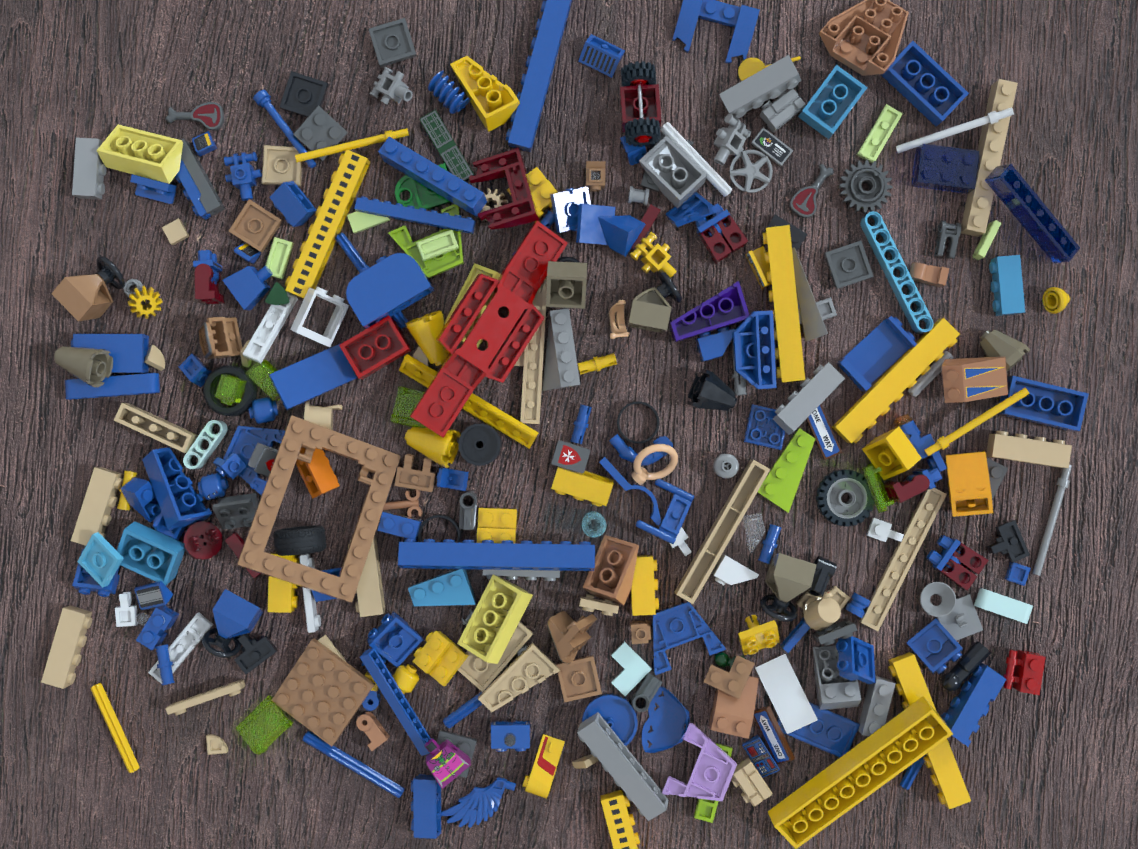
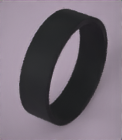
M641 401L631 402L619 412L617 428L625 440L631 443H645L656 435L659 429V416L656 410L648 403ZM630 405H646L656 416V429L644 441L630 440L620 429V416L624 409Z
M434 515L426 519L418 531V542H422L421 533L424 525L430 519L437 517L445 518L451 521L457 529V543H460L461 531L454 519L446 515Z

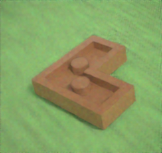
M736 655L729 672L711 664L703 682L739 699L755 663Z

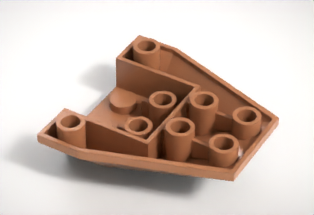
M864 0L831 18L821 29L819 35L830 56L862 76L884 74L896 58L909 12L889 0Z

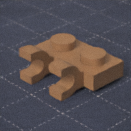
M405 455L404 466L397 467L394 486L433 492L436 473L431 472L433 460L425 457L423 469L417 470L412 469L415 455Z

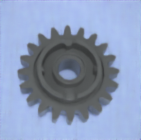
M868 160L864 161L863 165L861 161H858L856 167L851 164L849 166L850 171L846 169L843 172L845 176L839 179L843 183L838 188L844 191L839 196L846 197L842 201L843 203L850 202L848 209L855 206V213L861 208L862 213L865 214L868 209L870 212L875 211V208L879 210L882 208L881 204L885 205L888 202L886 198H889L891 193L887 191L891 190L893 186L887 183L892 178H885L888 171L881 172L883 165L876 168V161L869 165ZM861 184H868L869 191H864Z

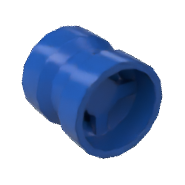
M854 592L851 596L852 601L847 604L845 609L863 618L865 614L863 608L869 607L871 601Z

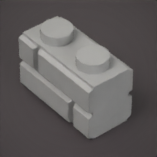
M794 89L781 92L777 100L773 103L768 101L761 107L760 117L773 133L800 113L806 106Z

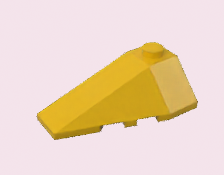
M468 56L451 63L450 66L467 97L470 98L472 106L488 132L505 124L520 104L512 89L508 85L499 82L493 74L490 75L484 71L482 66Z

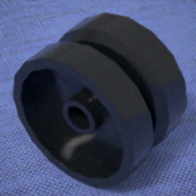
M473 424L467 427L461 433L458 441L461 456L468 463L475 466H484L494 462L502 450V439L499 433L492 426L486 424ZM479 441H482L484 444L482 448L476 446Z

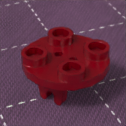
M196 522L188 527L183 534L184 548L193 559H210L222 547V534L210 522Z

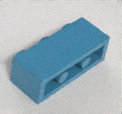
M1020 255L1000 256L991 259L989 271L993 279L991 291L994 293L992 307L993 311L996 312V316L1025 313Z

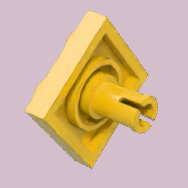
M751 615L752 621L750 616L746 617L745 622L749 629L738 633L743 655H752L760 649L772 648L777 643H780L778 626L775 620L760 625L756 615Z

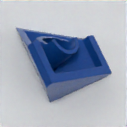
M630 215L598 217L609 248L626 257L646 224Z

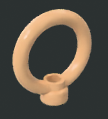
M654 444L644 448L634 460L632 478L639 485L645 483L646 480L664 478L675 469L678 463V454L673 447L666 444ZM666 452L670 455L669 464L658 472L649 473L645 468L641 467L643 459L651 453Z

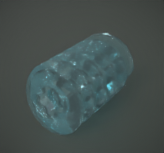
M597 511L586 513L582 519L584 533L592 538L601 536L606 530L604 516ZM591 520H595L596 523L599 522L596 525L597 528L593 529L592 526H588L591 524Z

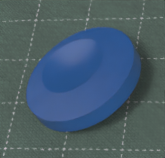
M604 694L594 698L586 706L582 722L599 712L625 746L632 741L637 731L638 721L636 712L629 701L619 695Z

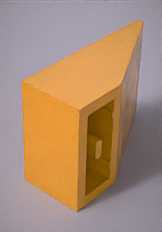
M986 452L945 455L952 516L993 513Z

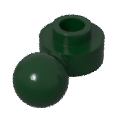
M719 652L715 655L714 662L718 667L730 666L731 669L736 656L731 659L725 652Z

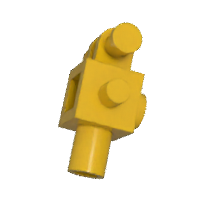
M650 232L646 238L641 239V244L635 246L636 249L630 253V256L636 261L640 255L643 256L640 260L645 264L642 267L645 273H648L650 270L653 273L663 270L671 278L677 271L667 262L671 258L667 253L670 247L665 243L662 246L658 243L653 246L651 243L657 239V236Z

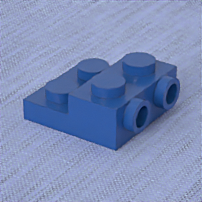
M78 563L72 586L80 594L90 595V592H98L97 595L109 597L110 594L116 593L120 578L118 575L119 568L109 585L102 588Z
M393 611L391 615L386 614L382 618V624L377 629L373 628L369 632L367 640L370 647L375 648L379 654L398 668L424 639Z
M936 618L906 642L932 674L937 672L939 675L947 668L946 663L950 660L955 662L962 656L960 653L963 650L961 645Z
M853 636L846 639L838 638L836 649L839 653L837 668L840 676L850 681L860 680L867 684L876 683L874 646Z

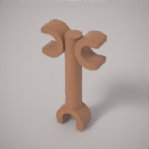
M407 490L405 495L408 500L385 502L383 510L409 508L407 511L408 517H412V510L416 509L418 516H422L423 512L419 507L421 492L416 490V496L411 497L410 491Z

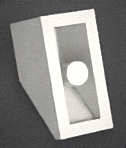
M725 554L722 555L712 572L716 576L714 580L722 585H725V583L733 585L755 579L759 576L756 572Z

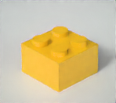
M900 427L875 437L862 448L883 480L909 470L922 459Z

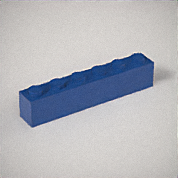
M391 137L387 138L378 151L385 163L475 217L478 216V213L481 212L487 203L485 194Z

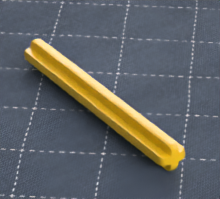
M98 683L91 687L93 696L128 772H135L139 769L138 762L102 684Z

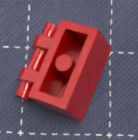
M1010 650L1009 657H1006L1005 662L1007 663L1006 674L1003 675L1006 678L1003 688L1010 690L1014 688L1019 692L1040 695L1046 657L1034 652Z

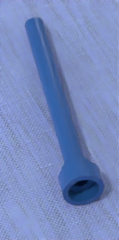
M266 90L257 92L253 97L257 105L265 107L299 154L307 152L271 104V96ZM313 159L305 161L310 168L316 166V162Z

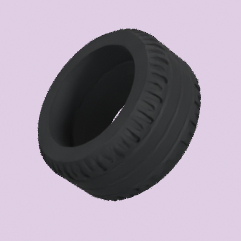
M225 365L216 368L208 375L203 386L204 399L207 405L214 412L224 416H238L247 412L249 407H252L253 400L257 397V385L253 376L245 369L237 366ZM227 375L238 376L245 387L242 401L234 407L223 406L216 395L219 381Z
M321 525L284 528L276 530L273 534L275 553L280 556L316 553L326 548L325 529Z

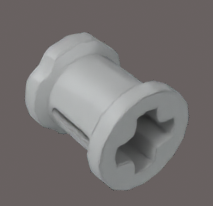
M630 186L628 203L637 202L647 206L649 189H634L633 186Z

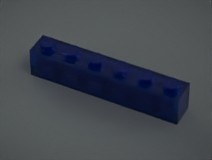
M1011 163L995 167L985 179L986 183L1053 263L1069 262L1079 251V245Z

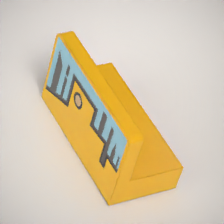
M764 246L754 251L751 250L745 255L761 289L772 285V283L767 282L766 271H770V264L765 263L764 252L766 250Z

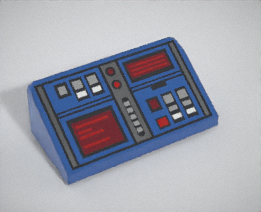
M759 735L742 744L762 778L780 770Z

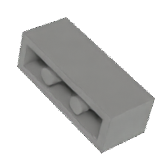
M76 137L72 195L79 199L102 200V195L105 193L103 180L106 175V167L97 152V149L103 143L100 139Z
M876 675V683L868 685L859 720L860 726L858 731L868 737L885 725L896 684L890 679Z

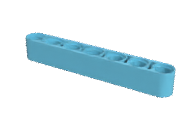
M874 211L869 212L861 219V228L912 330L918 334L930 331L934 324L933 319L881 215ZM868 217L874 219V221H875V225H874V226H871V225L868 224V222H867V218H868ZM877 234L883 237V243L877 242ZM885 251L891 253V261L885 258ZM894 268L900 271L899 278L893 275ZM903 285L908 287V295L903 294L901 290ZM911 303H915L917 305L916 312H913L910 309ZM920 320L926 323L925 329L919 327Z

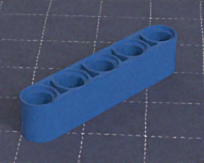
M159 373L109 376V378H104L102 381L104 384L98 388L89 386L80 379L64 380L67 400L160 393Z

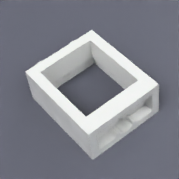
M309 287L290 330L331 347L349 305L343 303L344 299L337 295H333V297L326 295L328 291L317 287L316 290ZM316 296L336 305L323 336L302 327Z

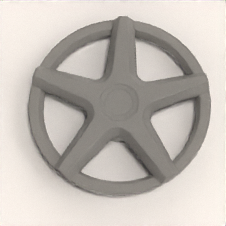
M757 150L742 151L733 159L730 165V178L733 184L744 192H758L764 189L772 178V164L768 156ZM747 154H756L762 158L752 163ZM742 156L745 167L733 170L735 162ZM765 162L769 168L768 177L759 171ZM734 176H744L746 178L745 188L735 181ZM755 178L765 182L757 189H750Z

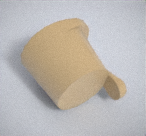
M306 401L304 420L332 430L333 410H342L343 406L341 404L326 407L310 405L309 401Z
M832 592L825 593L822 598L812 597L804 603V619L810 628L823 630L840 618L841 609L839 604L831 598L833 597Z

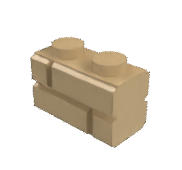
M749 758L737 765L731 781L736 788L738 786L741 787L743 790L741 795L747 804L751 802L754 807L773 794Z

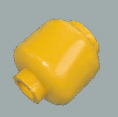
M410 664L398 666L392 676L403 694L412 692L419 681V675L416 673L417 669Z

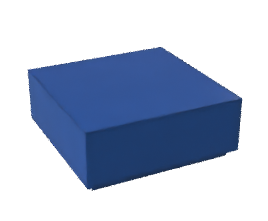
M1010 562L1005 580L1025 586L1031 568Z

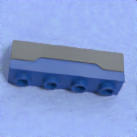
M183 138L181 139L183 148L180 171L176 174L175 178L179 183L183 184L185 188L183 193L194 204L192 209L196 216L207 220L211 216L225 210V207L190 143Z

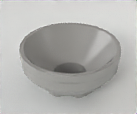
M933 582L923 588L920 594V604L927 614L934 617H944L954 610L956 595L949 585L942 582ZM933 594L940 596V605L934 606L930 602Z

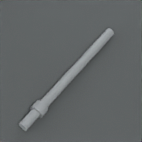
M1069 465V468H1063L1061 477L1057 480V491L1032 574L1041 575L1064 492L1070 483L1068 479L1072 465Z

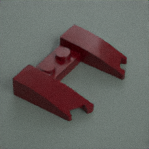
M519 148L473 162V166L477 167L476 176H469L470 183L507 177L512 196V203L478 213V217L481 220L486 219L490 223L488 226L490 230L514 227L539 220Z

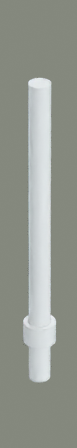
M1011 107L999 112L993 111L988 113L987 116L896 146L897 152L901 153L988 123H997L1000 119L1014 115L1013 108Z

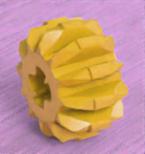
M142 286V291L135 288L136 294H129V298L132 300L128 301V305L131 306L130 310L132 313L137 312V317L140 318L144 314L145 319H148V314L150 313L152 316H156L154 310L161 311L159 304H162V299L159 298V292H154L153 287H150L147 291L145 286ZM146 299L149 301V303H145V305H142L141 303L143 300L145 302Z

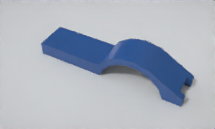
M603 457L599 463L625 491L640 489L650 496L653 504L650 518L659 526L662 522L657 500L653 493L644 486L630 485L615 467Z

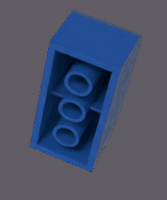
M396 253L389 257L383 256L376 260L377 264L374 266L362 268L359 271L360 274L349 282L346 290L347 300L364 328H369L387 316H394L435 291L420 265L411 256L404 253Z

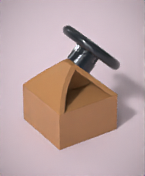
M99 256L96 260L99 269L97 273L65 277L51 293L78 322L100 318L113 303L106 285L111 284L117 289L125 287V280L120 270L111 260L104 256Z

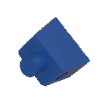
M247 266L222 281L244 310L250 311L270 290V286L265 280L271 277L273 273L267 266H264L259 271L253 266Z

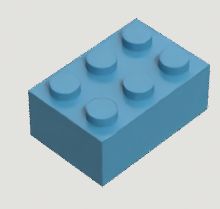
M836 65L798 117L829 139L868 87Z
M134 521L124 529L117 552L124 558L120 564L121 566L156 582L162 581L166 586L176 577L185 548L182 542Z

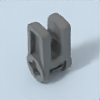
M943 220L939 222L935 257L943 256L944 248H946V239H948L946 258H955L958 239L961 233L960 223L949 224Z

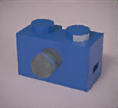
M165 605L156 607L151 616L146 613H139L136 620L144 627L136 641L150 650L156 649L155 647L160 646L168 634L165 630L173 626L179 614Z
M492 721L491 749L504 752L507 749L526 751V748H530V721Z

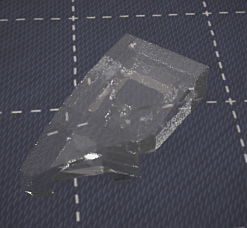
M762 513L746 515L742 518L749 554L753 553L766 532Z

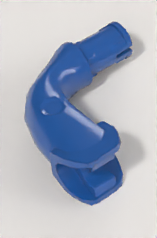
M618 434L609 440L619 453L618 456L634 463L638 453L631 446L628 447ZM661 436L653 441V445L666 444L673 447V443L666 436ZM651 453L643 459L641 466L655 463L668 453Z

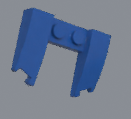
M683 0L672 40L675 41L679 38L686 45L683 50L689 53L698 18L733 27L734 32L725 63H731V57L741 55L744 61L748 54L760 9L745 5L738 7L716 0Z

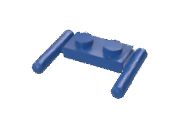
M656 479V486L674 495L659 529L641 520L636 522V527L674 544L694 499V495L666 481Z

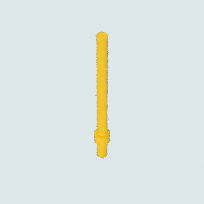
M407 128L393 132L388 130L384 131V134L297 154L295 158L298 163L343 152L346 149L352 150L385 142L388 137L397 139L409 136Z
M1023 388L946 437H940L936 440L935 444L926 448L924 452L927 456H930L940 449L950 446L949 443L1029 394V391Z

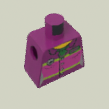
M432 738L424 745L430 752L426 756V764L442 789L471 765L470 757L449 740H445L439 745Z

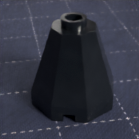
M701 369L699 372L702 374L701 377H695L689 390L688 398L691 401H687V405L694 408L723 411L732 409L737 401L735 392L716 374L709 370Z

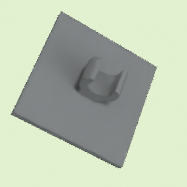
M970 594L957 598L956 606L950 614L944 617H937L938 621L956 641L983 631Z

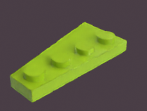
M800 428L797 429L758 490L759 494L787 513L790 511L815 442L814 437Z

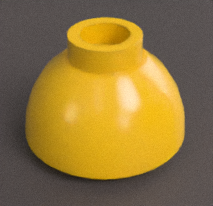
M1058 287L1048 288L1042 298L1044 308L1051 314L1063 311L1070 301L1069 295Z

